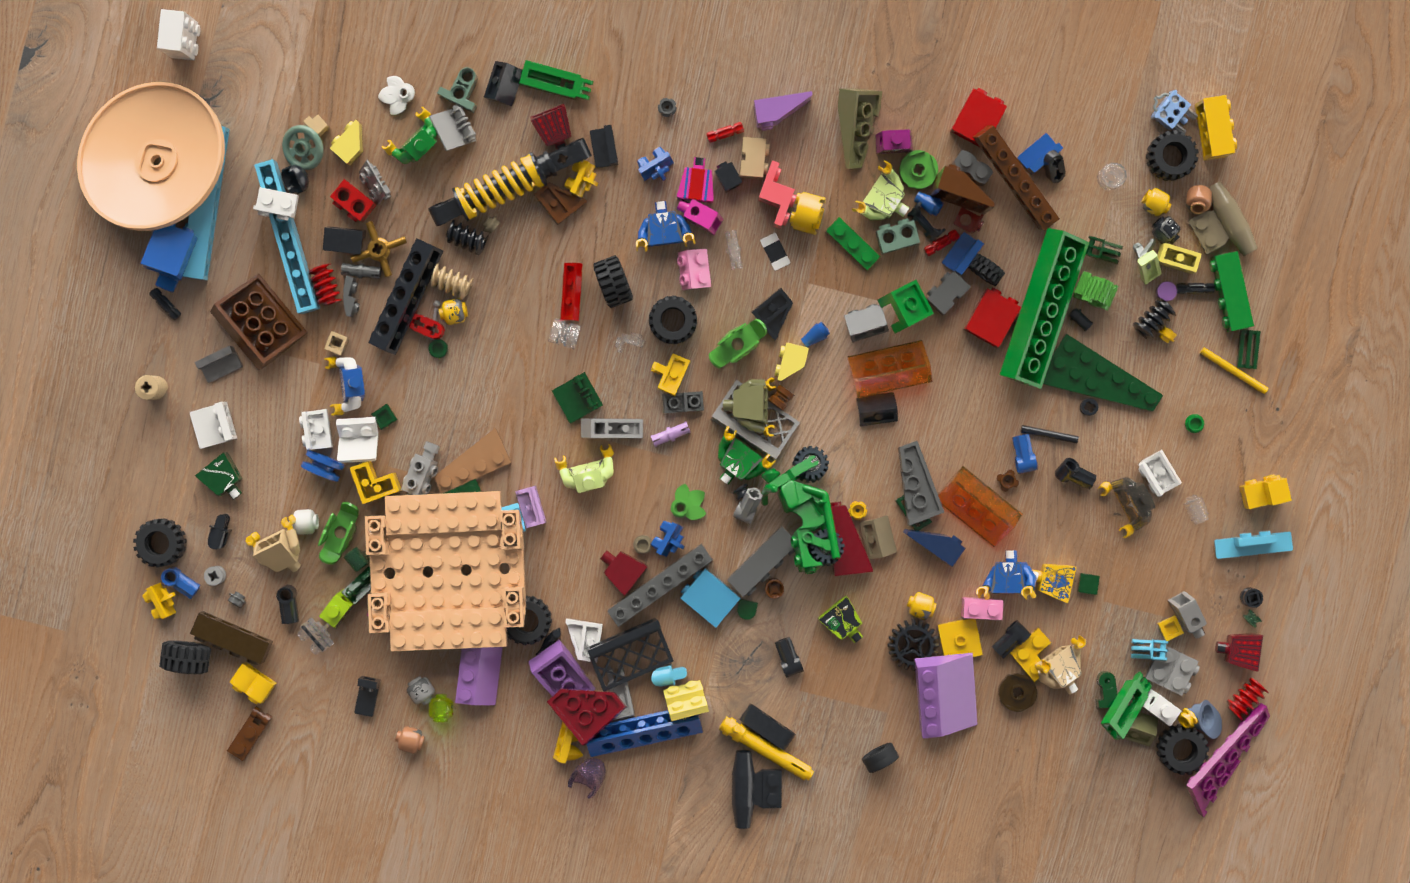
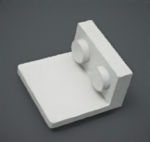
M227 402L215 403L213 406L190 412L200 449L237 439Z
M375 417L337 419L336 426L339 434L338 463L376 461L379 432Z

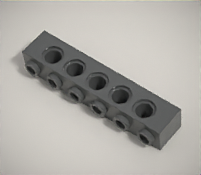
M701 543L613 605L607 612L619 627L707 565L713 558Z

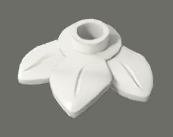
M391 76L387 78L388 87L380 91L378 98L382 102L390 104L391 115H397L402 113L407 107V102L414 98L415 90L412 85L404 83L400 77ZM404 89H406L407 94L405 96H403Z

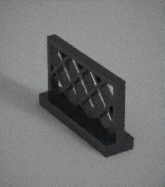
M656 618L585 648L603 692L674 661L660 628V623ZM655 632L659 635L657 645L647 642L650 634ZM636 640L643 642L639 653L630 650L632 643ZM646 644L655 647L652 658L642 654ZM618 648L626 650L622 661L612 657L614 651ZM658 649L665 651L668 659L661 662L655 660ZM628 652L638 655L634 665L625 662ZM600 656L607 657L608 660L605 667L597 666L595 658ZM641 657L650 660L648 667L645 669L637 667ZM611 659L620 663L617 673L607 670ZM623 664L633 668L631 674L627 677L619 675ZM608 672L615 675L613 683L605 686L603 681L605 673Z

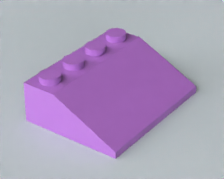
M964 653L915 658L919 723L922 738L942 737L977 725L973 654Z

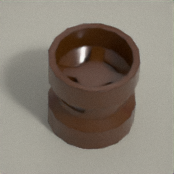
M779 384L776 388V393L771 395L768 400L784 411L787 407L786 403L792 400L795 395Z
M773 578L766 582L765 591L768 597L777 599L783 595L784 586L779 579Z

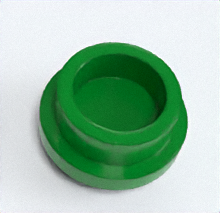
M1198 414L1189 415L1185 420V427L1191 433H1199L1204 428V419Z

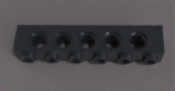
M416 238L403 264L400 275L395 281L387 303L379 316L376 327L371 333L369 344L396 355L431 280L434 268L439 263L444 252L443 250Z

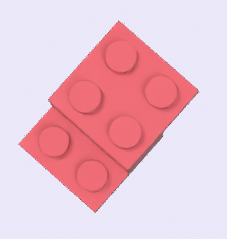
M772 160L758 201L779 208L773 227L781 229L782 225L786 226L790 215V213H787L788 207H793L797 195L793 194L795 189L776 183L781 169L778 168L779 163Z

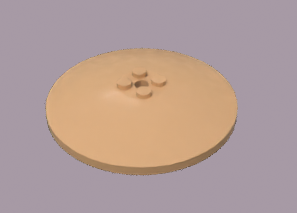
M151 82L134 86L119 93L95 114L85 130L80 143L77 159L78 179L88 203L99 215L112 224L129 230H158L185 219L208 198L220 176L224 162L225 141L219 119L204 99L181 85L167 82ZM161 157V162L155 166V159Z

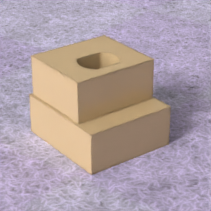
M319 115L313 119L308 116L304 120L306 125L312 128L319 137L329 129L328 125Z
M331 331L324 349L342 355L349 338ZM336 340L342 343L340 347L335 346Z

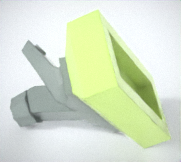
M1151 239L1144 249L1140 243L1133 245V249L1137 252L1139 258L1137 263L1141 280L1145 284H1148L1162 274L1158 255L1152 250L1156 239Z

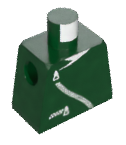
M223 452L195 475L217 496H222L227 492L235 500L242 494L236 484L243 478L228 452Z

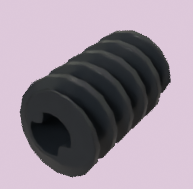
M453 219L447 230L446 238L447 243L450 244L454 241L455 246L461 244L462 249L468 247L471 253L476 249V255L479 256L485 248L489 234L486 238L483 237V231L476 235V228L469 232V225L462 229V222L455 226V219Z
M1160 298L1161 301H1155V306L1149 307L1150 312H1144L1145 318L1139 317V323H1133V327L1145 339H1147V336L1155 337L1152 332L1153 330L1160 332L1158 325L1165 327L1164 319L1169 322L1171 321L1169 314L1176 316L1174 309L1162 298Z

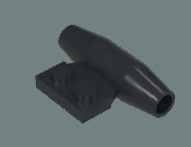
M737 750L732 771V810L735 827L748 829L751 827L754 805L763 809L782 808V770L762 769L755 773L751 751Z

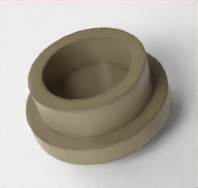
M495 215L492 218L489 216L484 221V232L488 231L491 234L499 225L500 221L497 220Z
M640 535L634 540L633 547L637 553L647 554L652 549V540L648 536Z

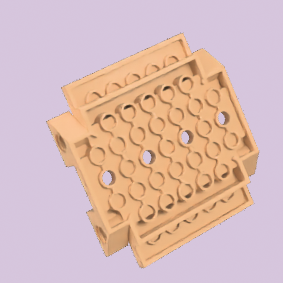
M501 491L385 496L386 519L385 516H365L366 555H370L371 594H368L369 633H383L390 630L391 651L507 647V627H524L526 612L524 542L520 511L502 510ZM502 563H507L510 566V571L507 574H503L500 571ZM465 564L469 565L472 569L471 574L468 576L462 573V567ZM426 566H430L433 569L431 577H426L423 573ZM388 568H392L395 571V576L392 579L387 578L385 575Z

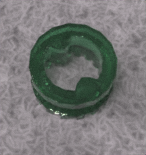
M1250 609L1247 615H1243V618L1254 628L1257 627V623L1262 622Z

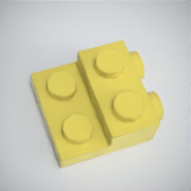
M700 680L689 681L680 686L673 685L663 690L671 721L709 712Z

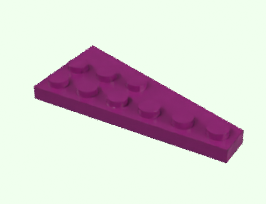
M1260 703L1255 707L1246 720L1238 725L1236 731L1226 738L1225 743L1214 751L1213 756L1208 762L1201 766L1199 772L1189 779L1186 786L1198 814L1202 817H1205L1207 814L1205 809L1210 801L1214 803L1219 787L1226 785L1241 762L1238 758L1242 752H1247L1251 747L1249 744L1252 737L1258 736L1270 718L1268 708L1264 704Z

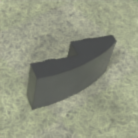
M346 275L343 290L344 309L346 316L354 317V314L357 315L360 307L359 299L352 297V293L355 294L357 291L358 283H356V278Z
M703 391L676 393L675 396L662 394L663 413L704 410Z

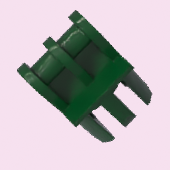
M1093 236L1088 237L1090 241L1086 256L1118 264L1119 260L1104 256L1102 253L1120 257V252L1105 248V246L1122 250L1123 246L1105 241V239ZM1095 241L1100 242L1099 247L1094 246ZM1093 249L1098 250L1096 255L1092 254Z

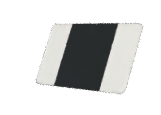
M776 233L760 240L775 271L790 264V260Z

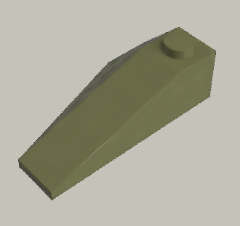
M839 88L838 114L845 165L848 169L862 168L869 147L867 141L870 133L873 134L875 129L872 127L875 116L878 117L880 113L882 91Z

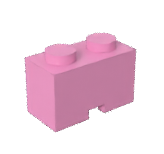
M962 597L961 616L971 619L1002 620L1003 600Z

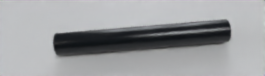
M1025 425L1021 426L1020 431L1021 433L1076 444L1079 436Z

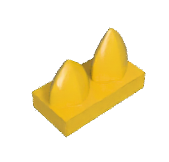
M563 721L553 758L558 762L566 763V761L582 757L583 754L577 747L571 745V742L578 740Z

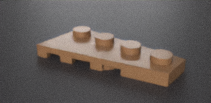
M494 428L436 474L434 479L441 494L512 463L497 429Z

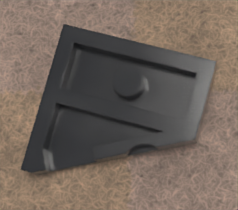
M780 287L752 310L751 313L756 319L761 320L765 324L768 334L775 341L793 302Z

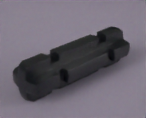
M1178 283L1176 289L1178 294L1186 292L1187 294H1203L1204 292L1205 294H1212L1215 292V285L1213 283H1206L1205 285L1204 283H1187V285L1186 283Z
M158 288L150 291L149 295L156 300V303L166 313H169L168 316L172 320H176L181 316V312L174 308L175 306L165 295H162Z

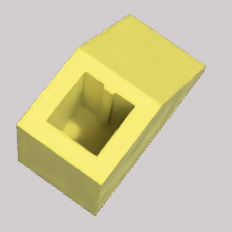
M357 120L349 122L344 128L345 132L341 136L335 137L330 147L349 166L363 152L362 125Z
M787 342L785 346H781L779 357H782L781 365L777 364L774 375L778 376V381H782L805 367L809 348Z

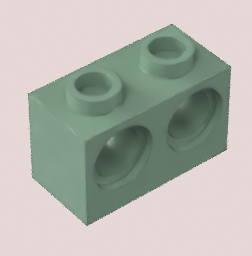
M903 219L897 221L898 225L892 227L890 224L879 226V230L875 233L881 254L920 243L914 220ZM902 229H910L911 237H903L901 234ZM885 233H890L893 236L892 243L884 242L883 235Z

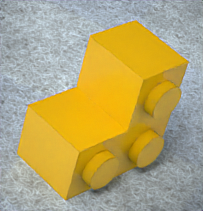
M372 461L350 467L362 504L402 491L396 473L377 478Z
M1280 475L1264 476L1263 480L1256 482V479L1244 482L1245 485L1239 486L1245 509L1292 501L1287 478H1281Z

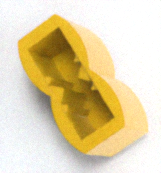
M247 662L241 664L230 680L235 691L246 693L248 699L255 704L264 703L277 684Z

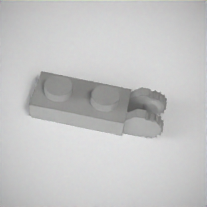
M608 666L607 670L613 672L611 666ZM622 667L620 675L625 677L624 667ZM607 672L608 684H611L614 680L613 674ZM628 682L609 689L610 692H615L627 706L616 717V720L635 716Z

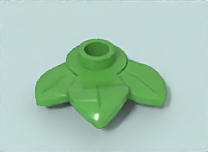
M686 484L681 485L675 492V500L671 504V512L676 517L682 518L686 516L691 520L704 517L706 512L700 505L704 500L705 492L701 490L689 491ZM679 504L684 506V510L681 512L677 510V505Z

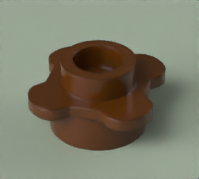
M1007 470L1006 473L997 475L996 479L1000 482L1001 490L1007 492L1009 488L1019 485L1013 470Z

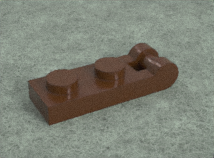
M256 706L229 746L227 752L244 761L272 716L268 713L264 714ZM255 718L261 720L260 725L254 721Z

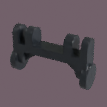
M920 201L907 216L910 217L912 215L914 218L911 221L914 220L915 222L917 220L927 231L924 235L926 237L930 235L929 241L932 242L946 229H936L921 214L920 205L922 203Z

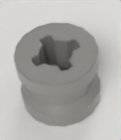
M221 566L209 567L204 573V579L207 584L212 586L221 584L226 579V571Z

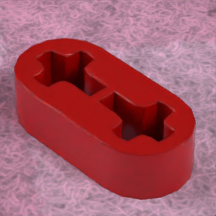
M414 314L409 325L412 330L433 339H440L445 333L443 324L420 314ZM420 319V322L424 323L425 326H417L415 320ZM437 326L439 333L434 334V332L430 330L429 327Z

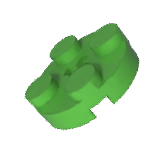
M922 150L908 153L901 161L899 167L902 181L909 188L914 189L927 188L936 179L938 173L936 159ZM915 165H919V167L924 168V170L921 172L922 175L914 173L913 170L916 168Z

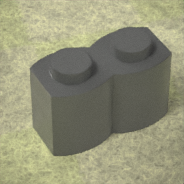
M962 150L952 163V165L960 167V171H963L979 186L985 185L993 174L992 169L987 164L977 161L975 156L968 151Z

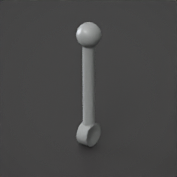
M435 301L433 303V306L435 307L433 320L435 321L437 319L438 308L441 306V303L439 301Z

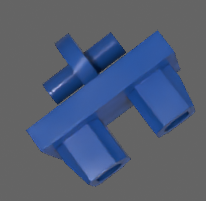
M658 147L652 152L655 157L654 160L649 162L646 157L637 160L638 170L644 181L651 177L653 180L661 177L664 181L666 179L664 174L670 170L668 167L674 164L669 152H665L661 147Z
M663 521L660 530L666 533L664 539L655 537L651 543V546L657 550L656 553L667 557L670 551L675 553L678 547L684 549L685 546L681 544L684 536L680 535L683 529L681 525Z

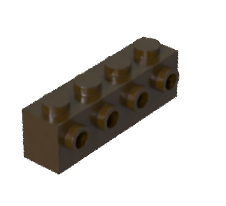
M205 611L198 613L190 632L195 640L203 643L205 641L210 642L212 647L219 650L224 648L230 651L229 654L238 658L240 656L245 657L247 662L253 665L265 662L273 643L270 639Z

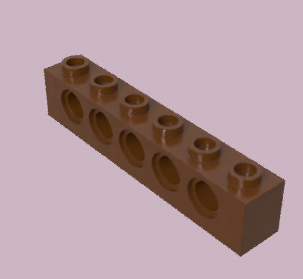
M988 125L973 136L1038 229L1045 231L1060 219L994 126Z

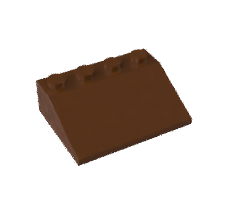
M952 164L944 166L937 174L930 196L940 198L942 201L983 215L994 208L995 205L963 171H960V167Z
M259 273L217 301L210 311L259 371L307 334L305 328Z

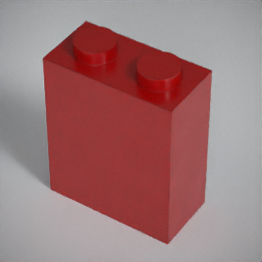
M973 88L950 132L979 147L973 136L988 125L996 128L1007 106L1004 105L1005 102L997 97L993 99L987 96L988 93L985 90Z
M992 287L991 290L987 288L984 291L963 330L993 347L999 348L1021 306L1018 305L1019 302L1011 297L1006 299L1001 296V291Z

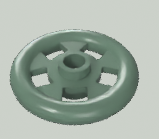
M296 125L291 127L283 137V153L291 165H298L305 171H308L320 164L324 153L323 143L319 135L312 128L305 125ZM298 133H304V138L299 139ZM312 139L314 141L315 148H312L309 140ZM290 141H295L293 148H290ZM312 153L314 159L310 162L307 157ZM296 155L302 157L301 162L295 159Z

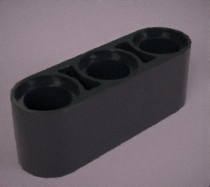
M751 703L739 719L784 751L796 735Z

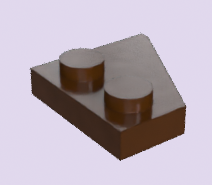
M550 182L547 183V186H543L534 193L536 199L557 225L587 203L584 198L581 199Z

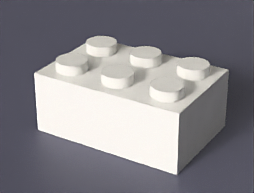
M161 9L157 49L171 58L194 60L195 55L197 56L198 54L196 40L197 36L200 35V25L186 12Z

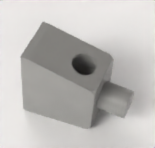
M1183 591L1168 600L1185 630L1192 633L1196 639L1205 635L1202 627L1207 622L1192 596Z

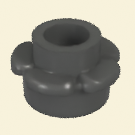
M663 98L658 105V111L663 116L670 117L677 110V107H675L676 102L673 99Z
M236 591L234 594H229L231 596L228 601L235 606L241 608L243 604H246L244 601L245 596Z

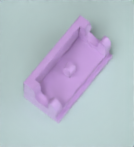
M532 486L515 491L525 527L529 528L546 523L537 487Z

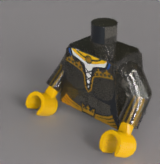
M1125 477L1112 481L1111 484L1103 482L1097 488L1105 490L1100 494L1101 496H1106L1113 489L1129 522L1132 524H1127L1119 529V531L1123 529L1127 531V535L1123 538L1131 536L1134 530L1137 531L1150 523L1152 510L1156 506L1151 494H1149L1143 483H1137L1131 478Z

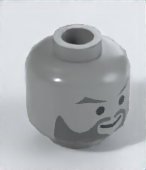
M419 676L408 683L407 693L415 704L422 702L425 705L433 700L432 695L435 693V689L428 678H421Z

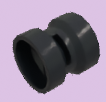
M1247 587L1241 591L1240 600L1246 606L1257 608L1263 602V594L1255 588Z

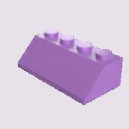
M503 647L462 648L455 703L496 705Z

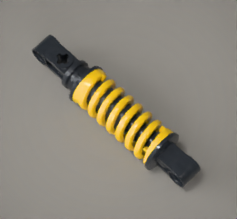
M584 138L577 139L551 153L544 151L542 155L537 157L533 152H530L526 157L520 158L521 165L519 166L513 161L510 164V170L506 166H502L501 174L493 170L492 178H489L487 174L483 175L484 185H481L478 179H474L475 189L473 190L469 183L464 184V189L459 187L452 188L453 198L429 207L428 211L436 227L460 215H463L468 222L477 216V209L481 213H485L487 205L494 209L496 208V201L503 205L506 201L505 197L509 200H514V192L522 196L524 195V188L531 192L535 186H547L548 177L557 176V171L574 163L581 162L591 157L592 154ZM560 154H563V156H568L565 158V162H562L561 160L558 161Z

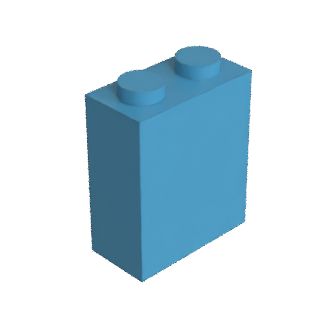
M704 568L703 571L700 569L693 576L695 580L691 585L687 583L680 591L683 594L681 599L716 628L741 598L708 569Z

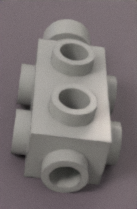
M426 441L423 447L425 449L423 455L415 454L411 459L409 471L403 478V486L401 490L407 492V495H424L430 492L431 484L429 483L431 478L435 477L438 472V462L433 459L435 454H438L440 446Z

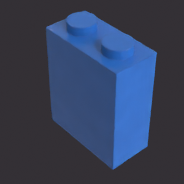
M175 224L154 230L140 264L148 270L181 281L198 238L193 233V230L186 227L180 229L175 227Z

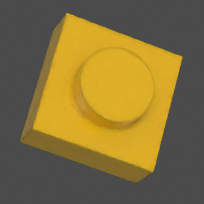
M1175 615L1157 623L1165 641L1184 634Z

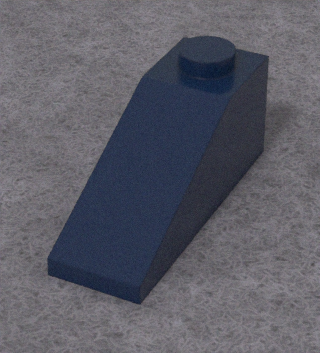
M910 529L903 530V533L952 567L966 549L961 545L963 541L954 535L951 538L945 534Z

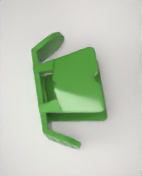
M754 319L748 325L744 323L728 331L717 343L719 346L709 353L711 363L717 368H722L729 362L735 363L753 351L759 344V340L767 334L765 324L759 319ZM741 338L744 342L743 348L735 350L731 344L733 339Z
M342 502L338 515L336 516L332 513L325 525L318 546H321L326 541L319 554V559L326 564L337 563L342 553L349 547L357 529L355 523L359 516V509L352 503ZM339 526L346 529L345 537L342 539L337 538L335 535V529Z

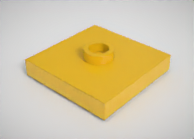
M967 618L937 624L943 656L972 653L973 657L983 655L976 619Z

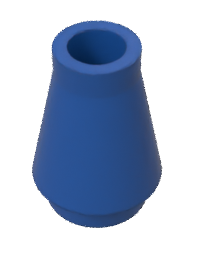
M920 191L914 199V202L917 204L921 201L922 204L920 206L930 215L937 216L944 205L940 198L924 194Z
M821 321L816 323L801 340L808 348L827 339L830 332Z

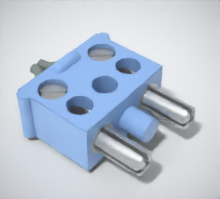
M1177 90L1170 91L1168 94L1163 93L1161 96L1156 95L1153 99L1155 104L1151 119L1157 120L1168 130L1174 129L1178 130L1179 133L1181 131L1186 133V130L1178 124L1179 121L1183 125L1187 123L1188 119L1183 115L1186 114L1192 120L1198 117L1189 108L1191 104L1181 97ZM1164 96H1166V97L1164 98V100L1161 102V104L1158 106V108L1156 109V106H1157V104H1158L1157 99H1161V98H1163Z

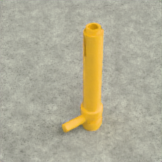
M726 716L721 723L719 730L722 731L723 735L732 737L733 741L744 744L802 780L806 779L809 781L814 773L811 770L812 767L747 729L746 725L737 723L736 719Z

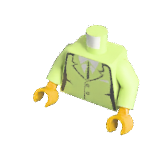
M885 160L886 167L884 169L878 166V170L883 173L864 201H855L859 204V208H852L853 212L860 213L870 220H884L886 217L889 218L894 211L904 217L910 208L900 202L905 195L903 192L904 187L899 176L892 169L891 163Z
M608 444L609 448L607 450H604L602 445L600 446L604 459L567 468L565 456H562V462H558L555 458V465L560 470L559 473L564 486L575 489L577 493L605 486L606 481L614 473L613 459L611 458L614 452L611 445Z

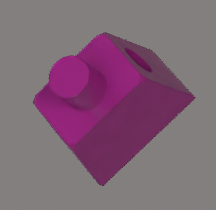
M910 129L886 130L875 135L876 154L907 153L913 151L912 132Z

